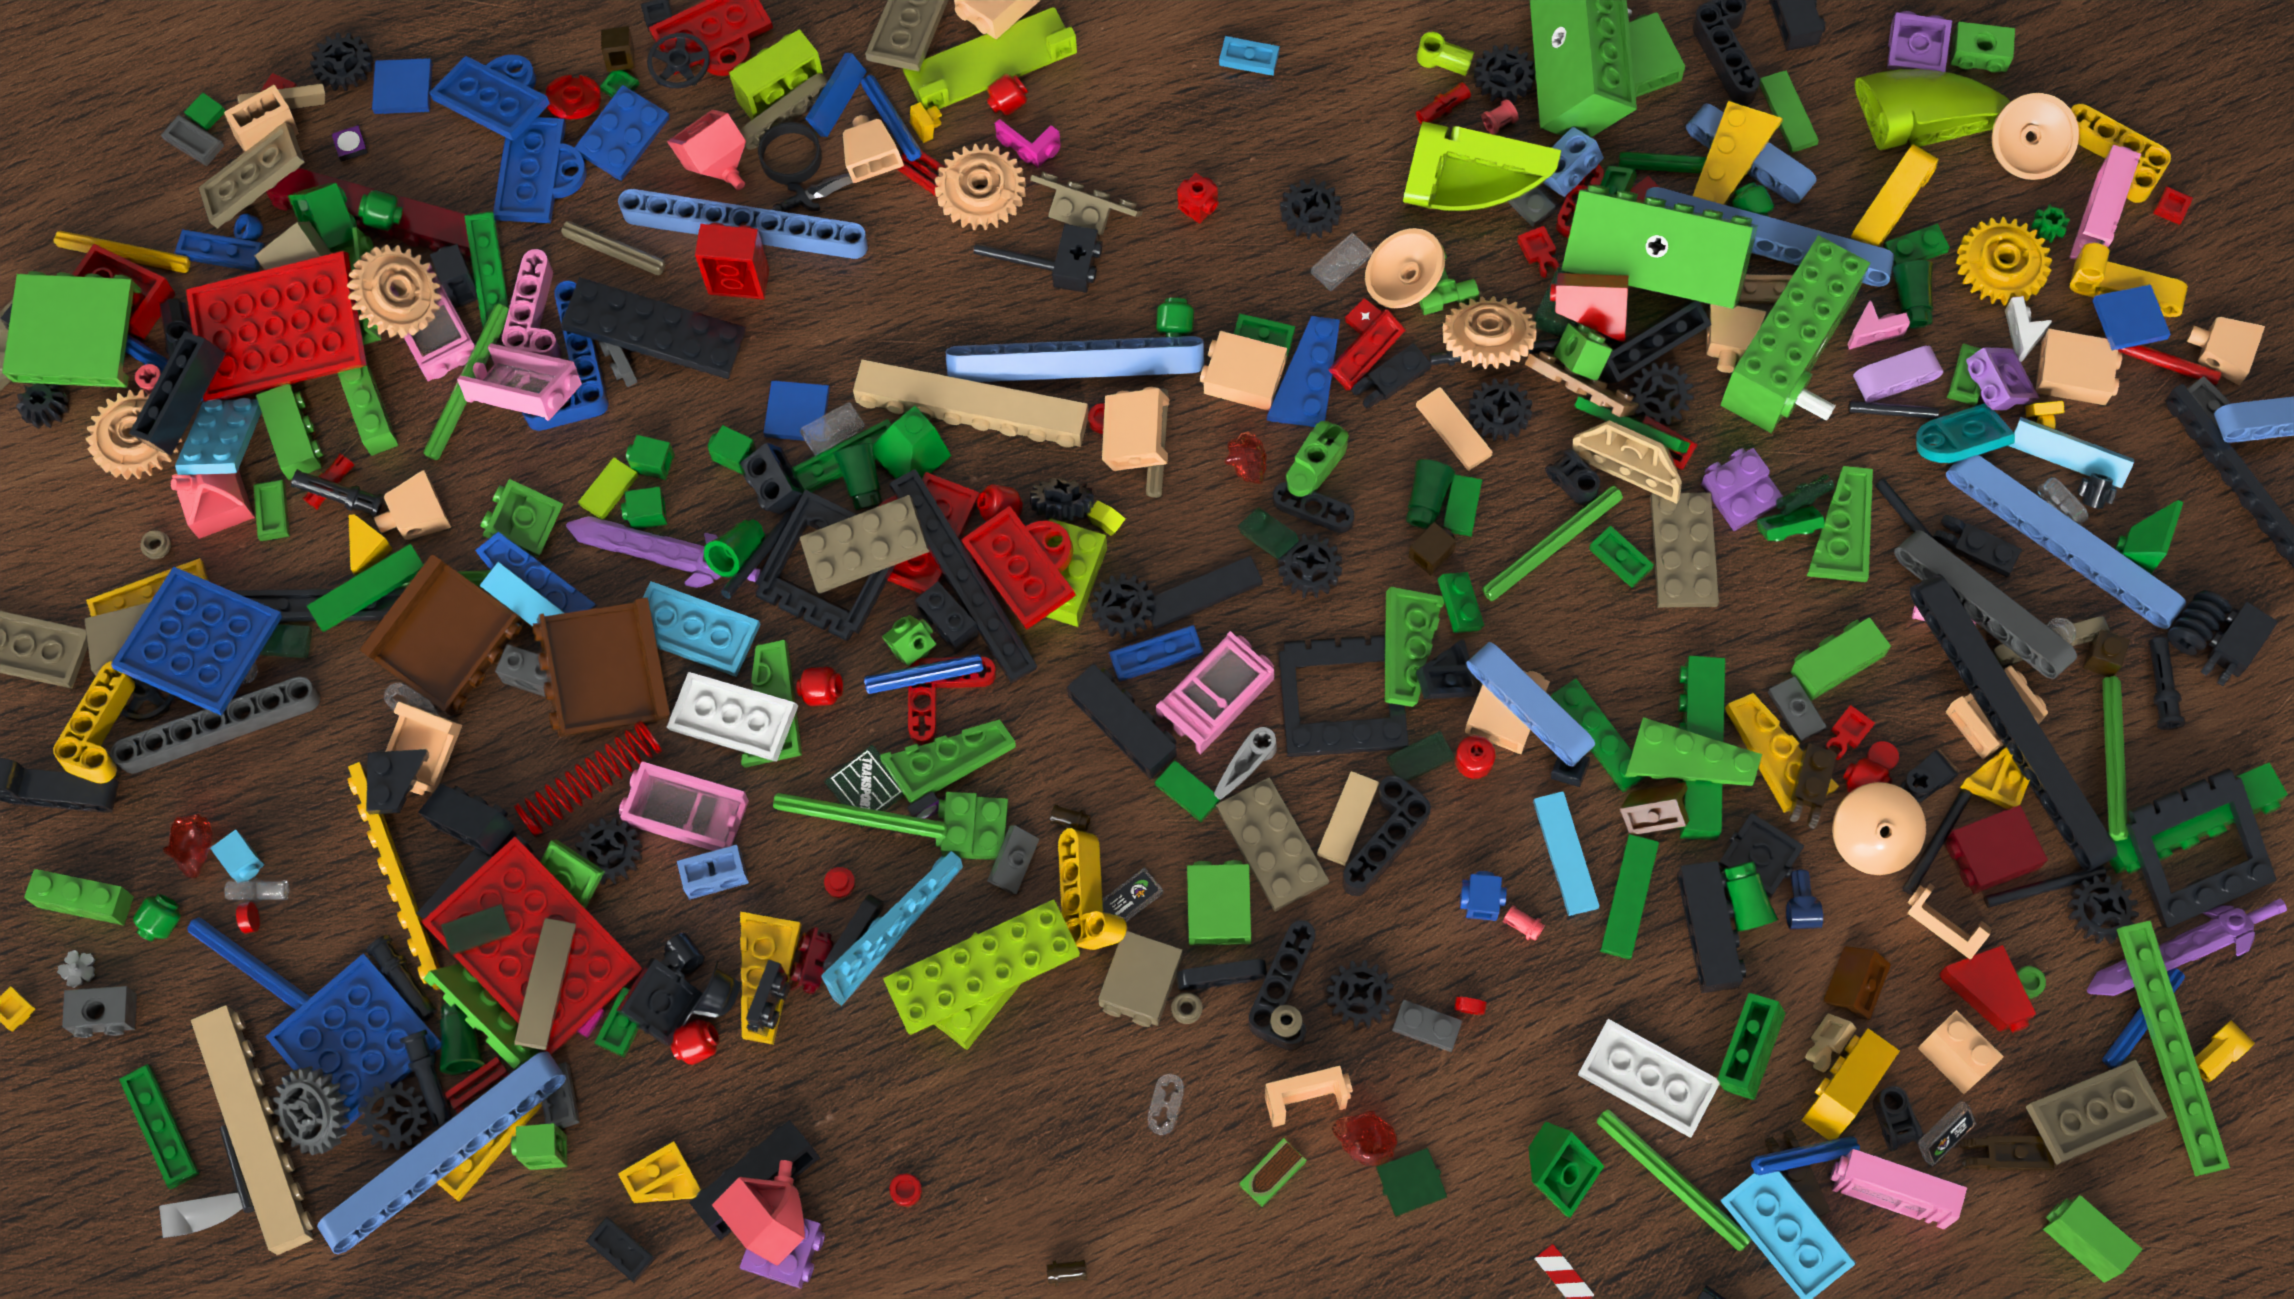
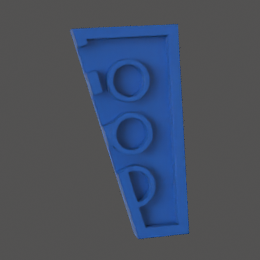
M1311 316L1267 414V421L1315 427L1320 421L1326 420L1332 374L1328 369L1333 365L1340 326L1339 319Z
M497 532L475 550L490 570L494 568L497 562H500L565 613L594 609L598 606L500 532Z

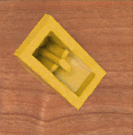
M355 514L349 515L350 567L354 575L357 576L382 561L392 550V547L385 537Z

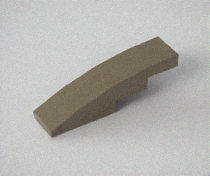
M548 918L544 920L524 998L515 1045L542 1050L547 1049L561 997V988L568 966V957L576 931V924Z

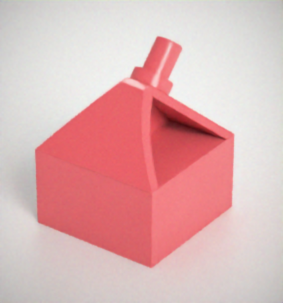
M711 110L667 141L686 170L722 179L726 183H731L736 190L744 188L745 182L739 176L737 167L746 140L728 113Z
M239 469L237 473L172 475L171 488L177 491L187 524L199 539L255 518Z
M787 1160L780 1161L778 1176L774 1177V1181L739 1177L712 1204L745 1248L776 1266L805 1238L801 1201L798 1190L793 1185L794 1179L791 1178L792 1162Z

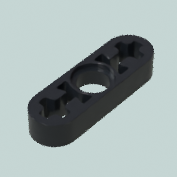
M1287 482L1280 483L1275 487L1273 491V504L1279 511L1337 533H1344L1352 528L1354 511L1348 504L1313 491L1312 494L1309 493L1306 496H1301L1303 498L1300 508H1297L1299 497L1292 493L1291 499H1288L1286 502L1281 501V495L1284 496L1286 492H1289ZM1316 501L1321 505L1322 509L1317 514H1311L1306 511L1305 505L1308 502ZM1327 507H1330V514L1328 513V518L1325 519ZM1340 513L1346 514V520H1342L1341 523L1336 522V516H1339Z
M869 894L864 899L827 956L823 965L824 971L829 969L868 931L872 922L879 917L884 907V901L872 894Z
M1252 959L1184 969L1176 973L1178 989L1190 991L1259 981L1267 976L1266 961L1263 959Z

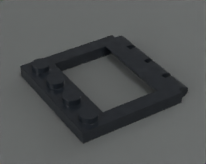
M805 490L755 582L759 586L756 597L773 606L780 600L778 608L798 618L805 612L803 620L823 630H826L832 621L828 632L845 641H849L853 632L860 633L895 565L870 574L851 611L780 577L800 539L799 537H801L807 525L819 530L858 515Z
M1370 635L1371 645L1365 644V636L1341 637V647H1336L1335 638L1311 639V649H1306L1305 640L1284 641V651H1279L1287 757L1408 749L1409 743L1404 705L1388 703L1390 718L1300 724L1295 667L1384 661L1385 664V635Z
M2230 768L2208 776V782L2205 779H2201L2181 788V794L2176 790L2153 800L2154 807L2148 802L2128 811L2131 821L2126 823V827L2162 927H2172L2277 881L2242 779L2234 777ZM2229 803L2248 859L2241 864L2224 869L2202 881L2199 880L2188 885L2186 888L2171 893L2151 836Z

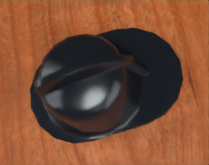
M719 960L716 963L706 990L686 1018L682 1027L687 1023L692 1014L716 1018L723 1016L733 1007L740 991L741 983L717 968Z

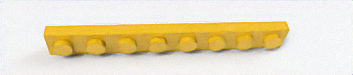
M358 762L348 766L352 776L347 778L348 784L353 794L359 795L361 804L357 805L358 811L363 821L368 820L371 830L367 831L368 838L373 848L378 847L381 857L377 858L378 865L383 875L388 874L391 884L387 885L388 892L392 900L399 903L401 911L397 912V916L403 929L408 928L411 938L407 939L413 956L418 955L421 966L417 967L423 983L426 984L427 982L423 978L427 973L441 967L426 927L421 922L423 920L417 915L419 908L383 814L369 815L366 811L367 770ZM436 984L432 986L435 990L440 989Z

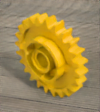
M2002 217L1999 224L1993 218H1990L1987 225L1981 221L1976 229L1972 227L1968 236L1965 235L1962 239V245H1960L1957 251L1959 256L1956 264L1962 265L1958 274L1966 275L1963 284L1971 283L1973 285L1970 290L1971 293L1979 290L1981 292V300L1986 296H1990L1991 304H1994L1996 299H2001L2003 306H2005L2012 297L2024 296V300L2028 301L2032 294H2038L2051 272L2049 265L2052 259L2046 257L2050 248L2042 247L2045 239L2035 238L2037 230L2028 232L2027 223L2021 227L2017 226V219H2014L2011 224L2007 223L2005 217ZM1999 259H2004L2009 264L2003 263Z

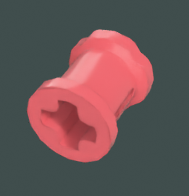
M1508 99L1501 101V105L1492 111H1485L1481 114L1484 126L1492 135L1498 133L1499 129L1508 123H1515L1519 120L1516 108Z
M153 364L143 365L136 371L135 381L149 395L158 381L161 371Z

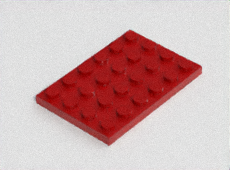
M341 251L186 289L193 334L205 338L226 353L203 396L204 402L215 399L224 400L367 366L358 310L352 309L356 304V300L348 298L354 290L347 287V284L353 280L349 276L351 266L347 252Z
M514 837L421 922L518 1024L545 918L576 924V931L568 957V966L561 988L560 1001L547 1049L544 1050L552 1056L619 994L623 987H626L643 971V968L535 856Z

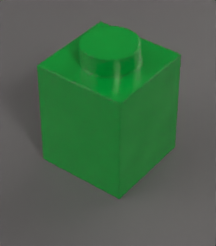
M722 425L718 433L715 432L711 436L708 443V450L712 461L741 475L745 471L740 463L756 451L753 439Z
M636 435L634 443L628 446L626 460L631 469L636 471L637 474L666 480L675 454L670 442Z
M660 487L625 491L626 502L621 503L623 519L629 521L631 528L641 529L667 525L665 497Z

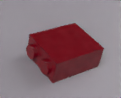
M2021 805L1953 830L1946 839L1947 851L1953 860L1956 859L1961 869L1960 877L1966 887H1970L1973 895L2039 870L2048 861Z

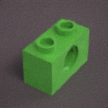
M1958 22L1952 36L1950 65L1959 66L1963 69L1977 68L1990 72H2007L2014 55L2015 28Z
M1568 323L1553 355L1572 372L1597 381L1612 349L1604 343L1606 338L1595 333L1596 330L1583 324H1579L1577 327Z
M555 1123L516 1126V1136L511 1138L512 1154L529 1170L568 1167L567 1135Z

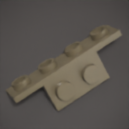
M1042 171L1041 175L1031 176L1030 181L1056 189L1048 215L1050 218L1070 225L1097 229L1098 234L1103 235L1111 209L1135 217L1142 216L1143 211L1136 209L1137 203L1122 198L1120 202L1110 200V194L1096 189H1094L1093 193L1084 191V185L1068 180L1067 184L1058 182V176Z

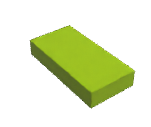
M613 458L578 501L579 505L599 519L604 520L625 494V491L638 478L637 472L616 458Z

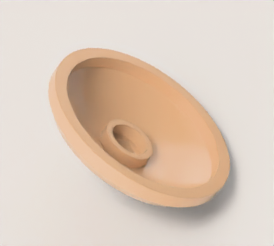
M2044 93L2026 94L2009 102L1998 114L1992 129V148L1998 162L2009 173L2023 179L2036 180L2047 178L2061 171L2075 154L2079 140L2077 120L2072 110L2055 96ZM2029 131L2034 134V139L2031 142L2026 140V134Z
M1405 229L1394 233L1375 249L1368 261L1365 271V283L1369 294L1379 304L1389 308H1404L1419 302L1435 288L1442 276L1445 266L1444 249L1433 234L1423 229Z
M1876 782L1854 789L1841 801L1833 818L1832 833L1839 854L1848 864L1864 873L1885 875L1905 868L1916 858L1925 840L1926 821L1922 808L1910 793L1893 784ZM1884 826H1888V835L1885 837H1881V828Z

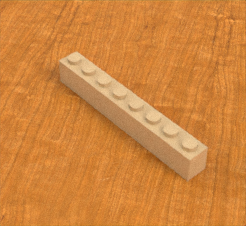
M861 360L853 388L856 403L866 408L881 407L895 414H903L913 406H916L928 420L936 418L942 419L951 425H959L960 423L972 425L973 428L981 431L988 429L997 430L1007 436H1016L1018 434L1028 436L1031 440L1037 442L1045 440L1057 442V444L1063 447H1081L1089 413L1087 403L867 360Z
M225 1005L192 1019L191 1023L268 1250L279 1255L314 1240L311 1230L314 1229V1223L308 1211L304 1212L301 1201L304 1200V1194L298 1182L294 1183L291 1172L294 1171V1165L289 1154H284L281 1143L285 1141L283 1133L278 1124L274 1125L271 1114H274V1107L270 1098L264 1096L261 1086L265 1085V1081L260 1069L254 1067L252 1058L255 1057V1052L251 1042L244 1038L242 1030L246 1026L240 1012H235Z

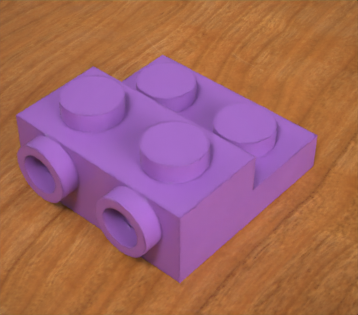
M1911 11L1896 12L1891 22L1887 69H1924L1945 72L1952 20H1946L1938 15H1931L1929 17L1919 16Z
M1984 347L1966 359L1970 376L1978 383L1982 390L1983 401L1992 410H2008L2015 404H2032L2039 399L2014 349Z
M1744 448L1735 451L1729 457L1730 461L1722 466L1719 462L1712 464L1705 470L1704 473L1706 475H1704L1701 483L1705 492L1711 493V500L1733 531L1778 507L1785 500L1769 478L1770 470L1754 448L1747 452Z
M804 1218L805 1238L778 1266L746 1248L740 1269L802 1289L804 1281L809 1282L814 1270V1263H811L815 1250L820 1251L824 1242L825 1233L822 1232V1225Z

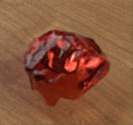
M1249 431L1241 433L1239 436L1228 441L1227 448L1230 453L1225 459V463L1233 465L1236 475L1243 478L1245 482L1262 484L1264 480L1263 475L1267 468V454L1265 453L1263 443Z
M200 814L177 817L171 824L169 844L163 848V852L172 857L179 869L189 878H197L200 875L201 868L207 860V854L212 847V830L207 817H202Z
M1370 1110L1355 1116L1342 1117L1332 1127L1334 1136L1341 1142L1344 1151L1349 1153L1354 1161H1360V1163L1366 1166H1379L1387 1162L1390 1157H1393L1398 1142L1394 1128L1377 1116L1375 1111Z

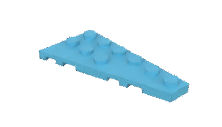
M952 851L946 857L941 856L933 865L932 870L882 918H876L869 926L868 931L821 975L831 997L842 1006L958 874L963 868L961 858Z

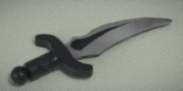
M848 173L824 179L821 183L810 185L805 190L797 183L787 184L788 190L794 191L797 194L781 201L780 204L773 205L772 210L786 212L802 205L810 211H819L820 205L813 203L812 199L826 197L832 192L853 183Z

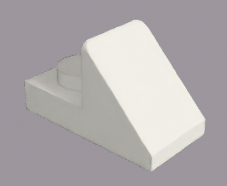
M2024 296L2012 297L2005 309L2013 349L2020 362L2035 347L2052 322L2051 320L2031 322V310L2028 306L2026 307Z

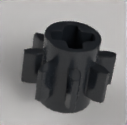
M2091 473L2089 480L2082 478L2078 488V494L2083 496L2081 502L2097 509H2103L2105 502L2113 504L2117 493L2116 487L2112 486L2113 479L2098 473Z

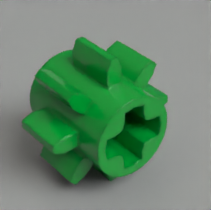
M2049 204L2044 212L2040 209L2036 211L2034 215L2035 220L2031 228L2037 230L2038 239L2044 238L2052 243L2056 235L2060 238L2064 237L2067 231L2065 227H2067L2070 219L2065 218L2063 208L2059 209Z

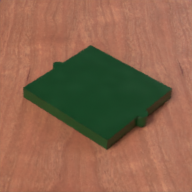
M1428 1148L1376 1167L1384 1188L1382 1194L1387 1196L1395 1217L1447 1198L1439 1177L1441 1171L1436 1169Z

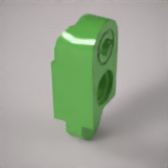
M1320 421L1316 424L1295 456V462L1286 474L1287 488L1290 493L1299 497L1306 496L1309 493L1312 494L1313 491L1316 492L1346 453L1349 437L1347 431L1329 421ZM1327 441H1333V443L1328 445ZM1311 459H1319L1321 461L1312 462Z

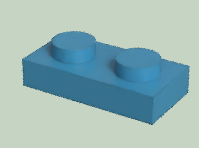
M1225 36L1219 66L1274 76L1280 46Z

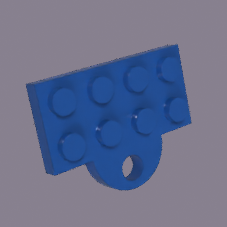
M504 55L492 60L486 66L465 56L429 92L433 101L512 141H515L550 104L546 95L533 89L536 84L535 71L530 61L519 55ZM516 68H522L518 72L511 73Z
M537 117L515 141L505 137L493 210L496 221L551 223L555 198L570 196L583 185L587 174L586 165L578 150L568 144H563L566 129L564 119ZM570 167H577L579 169L573 176H566L564 174L566 169Z

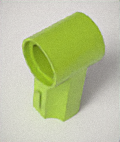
M1427 32L1421 37L1416 58L1419 64L1425 68L1439 66L1466 76L1475 52L1445 42L1442 35L1437 32Z

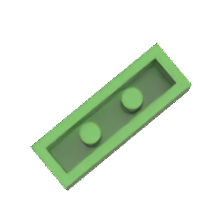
M369 366L339 372L338 376L359 435L370 455L373 456L399 446Z
M287 384L257 394L256 397L280 469L288 480L293 479L297 469L305 473L321 469L319 457H322L323 453L318 441L312 440L310 433L315 432L310 417L308 415L304 416L302 409L306 407V403L301 392H295L292 386Z
M1870 617L1861 623L1859 620L1853 621L1843 629V634L1838 637L1834 635L1828 636L1819 643L1820 647L1813 652L1809 649L1805 650L1794 659L1795 664L1790 673L1793 677L1797 678L1811 701L1885 657L1891 645Z
M34 869L24 898L37 908L125 925L134 896L121 886Z

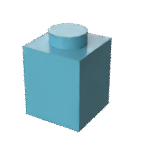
M236 829L210 848L229 875L239 884L242 881H248L255 877L259 869L264 866L247 840Z

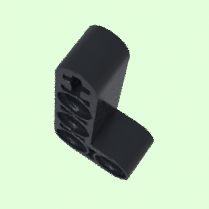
M1712 0L1702 4L1697 9L1692 27L1693 33L1731 100L1736 104L1748 106L1756 97L1760 79L1732 31L1742 23L1747 5L1746 0Z
M0 758V801L101 813H111L113 811L119 781L116 779L100 784L67 772L25 769L16 761Z
M1387 776L1382 780L1379 789V803L1392 816L1344 870L1342 885L1344 890L1351 896L1365 894L1426 826L1429 820L1430 802L1399 776ZM1395 788L1401 795L1396 798H1390L1385 794V790ZM1417 807L1424 812V815L1413 817L1409 814L1408 810ZM1398 829L1403 832L1404 837L1396 840L1391 838L1388 832ZM1377 851L1382 853L1385 859L1380 862H1374L1369 858V854ZM1364 867L1366 870L1363 873L1362 882L1357 880L1353 883L1351 881L1352 876L1358 877Z
M1303 920L1292 923L1288 928L1249 1014L1248 1024L1253 1035L1288 1051L1297 1050L1303 1045L1306 1034L1303 1021L1299 1030L1300 1036L1295 1040H1289L1276 1034L1271 1027V1023L1266 1027H1260L1254 1022V1019L1262 1014L1267 1015L1271 1019V1015L1277 1007L1288 1004L1315 943L1316 934L1314 927L1309 922ZM1304 933L1306 934V939L1301 941L1297 951L1294 949L1296 937ZM1289 959L1294 961L1297 967L1292 971H1285L1281 968L1280 963ZM1272 987H1279L1283 990L1284 995L1279 999H1273L1269 997L1267 991ZM1288 1015L1282 1016L1280 1019L1284 1025H1289L1293 1021Z

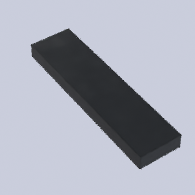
M1251 556L1155 595L1152 601L1155 602L1156 609L1149 610L1154 616V619L1150 620L1153 629L1156 630L1263 585V580Z

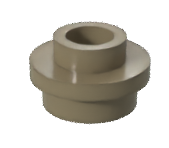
M149 531L141 539V551L149 559L163 558L170 551L171 540L162 531ZM156 543H161L158 548L153 549Z
M1181 993L1174 998L1171 1004L1172 1015L1182 1024L1194 1023L1202 1014V1003L1192 993ZM1189 1004L1193 1010L1191 1013L1185 1014L1181 1011V1007Z
M1291 1005L1279 1006L1271 1015V1027L1280 1036H1293L1302 1026V1016L1298 1009ZM1288 1015L1293 1021L1289 1025H1284L1280 1021L1281 1017Z

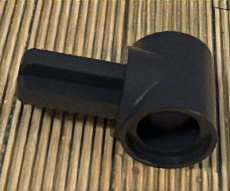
M679 933L666 943L664 947L665 952L663 953L665 959L661 963L672 971L677 970L682 974H689L702 965L705 956L687 933Z

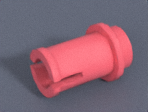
M1514 905L1509 909L1503 920V923H1507L1525 934L1527 940L1531 938L1536 941L1545 927L1544 924L1540 923V918L1535 920L1517 909Z

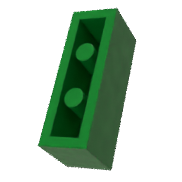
M1748 993L1717 1078L1724 1091L1755 1100L1786 1014L1779 1001Z

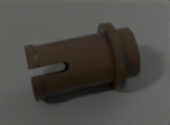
M1055 805L1051 812L1050 824H1057L1086 832L1091 816L1086 814L1085 810L1078 812Z
M1053 1260V1264L1046 1265L1048 1284L1055 1283V1287L1063 1282L1087 1281L1086 1271L1073 1273V1270L1086 1269L1085 1260L1056 1263V1260Z

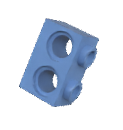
M1572 127L1552 147L1562 152L1556 172L1544 181L1543 184L1565 197L1604 159L1596 140Z
M737 845L677 861L683 889L689 900L749 883L743 856Z

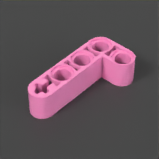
M532 249L525 253L522 258L502 334V341L505 347L560 359L561 349L555 335L549 330L539 329L553 277V270L549 260L541 250ZM536 290L533 294L526 295L529 291ZM529 315L527 319L520 320L523 316ZM523 341L520 345L513 346L516 342ZM551 345L548 349L541 350L543 346Z

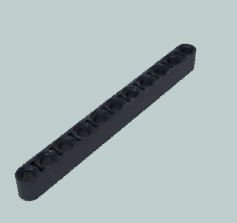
M1936 574L1910 587V595L1915 606L2010 754H2013L2012 758L2027 780L2030 779L2028 784L2079 864L2085 870L2091 871L2116 858L2118 853L2112 838L1946 579L1941 574Z

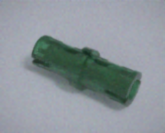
M1823 474L1807 484L1801 483L1794 491L1776 500L1777 509L1779 510L1785 506L1786 508L1781 510L1780 513L1786 516L1803 505L1808 507L1815 502L1816 498L1833 491L1834 483L1832 480L1824 483V481L1830 478L1827 474Z

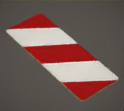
M1553 1244L1535 1258L1567 1299H1590L1594 1296L1592 1291Z

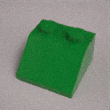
M327 183L288 195L298 222L310 221L328 248L354 239L352 228L357 227V223L353 215L348 213L345 205L347 202L345 192L341 187H338L337 183Z

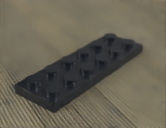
M581 277L578 279L561 323V330L725 379L730 378L746 332V327Z

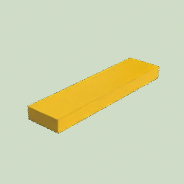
M200 558L176 567L209 581L203 561ZM171 569L87 599L91 617L151 602Z
M542 1102L437 1181V1184L457 1201H460L509 1145L512 1136H516V1126H525L540 1109Z

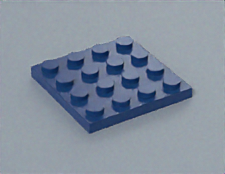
M173 566L111 665L114 670L222 716L280 622L282 615L281 612Z
M364 953L265 1036L293 1070L312 1066L313 1070L322 1068L323 1076L332 1074V1084L340 1083L338 1092L340 1095L346 1094L347 1097L343 1100V1104L350 1108L344 1114V1117L350 1120L349 1124L342 1126L344 1129L363 1114L358 1111V1107H367L368 1103L363 1097L365 1095L371 1098L374 1097L373 1087L376 1086L380 1091L385 1090V1082H389L391 1088H394L398 1082L402 1081L412 1072L411 1068L409 1069L408 1067L410 1060L405 1045L400 1043V1038L426 1029L428 1034L425 1037L431 1054L441 1047V1041Z

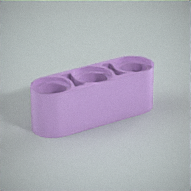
M1923 346L1862 367L1854 373L1853 377L1865 402H1873L1934 381L1943 374V370L1932 347Z

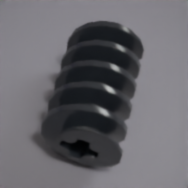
M2203 590L2197 592L2193 597V601L2189 602L2186 610L2181 613L2180 619L2176 620L2174 627L2169 630L2167 634L2169 642L2177 650L2190 656L2197 653L2196 649L2204 650L2207 646L2206 641H2210L2213 638L2212 632L2218 631L2220 627L2218 623H2223L2226 619L2225 614H2230L2232 611L2231 605L2223 597L2211 591Z

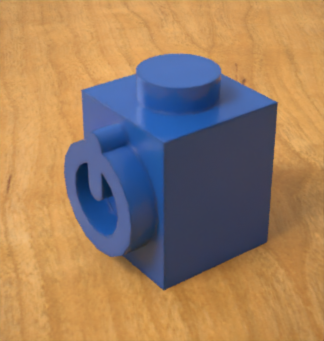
M1479 871L1476 874H1471L1469 880L1462 879L1460 909H1466V918L1497 921L1500 905L1505 906L1507 888L1501 887L1502 877L1494 876L1495 874L1492 872Z

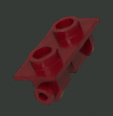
M818 927L803 933L798 945L801 955L799 961L793 964L789 975V980H792L790 990H795L802 985L804 986L803 992L815 994V991L820 988L821 975L824 973L823 967L814 964L816 960L824 963L829 955L833 944L831 934L820 932L817 935Z

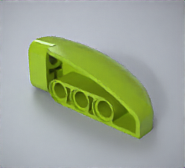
M1896 69L1858 77L1855 80L1857 98L1879 150L1905 145L1908 139L1911 146L1915 144L1921 147L1992 130L1998 114L2010 102L2003 94L1973 79L1937 70Z
M1423 121L1403 202L1443 211H1470L1503 204L1524 195L1550 178L1558 168L1562 151L1456 126L1452 127L1449 140V127Z

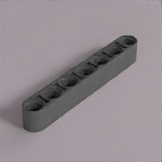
M1915 531L1894 550L1897 560L1922 581L1936 574H1941L1973 621L2047 678L2055 679L2077 659V653L2072 645L1925 532Z
M295 677L231 700L222 716L205 709L120 739L111 748V758L125 772L131 774L138 773L312 711L320 703V693L306 677ZM309 690L305 697L298 699V695L302 691ZM280 700L275 708L269 709L272 702ZM251 710L248 717L240 719L243 712ZM222 721L218 728L211 730L215 722ZM192 731L188 739L182 740L185 733ZM163 741L162 746L153 751L154 746L158 742ZM134 752L133 756L129 760L124 761V758L128 753Z

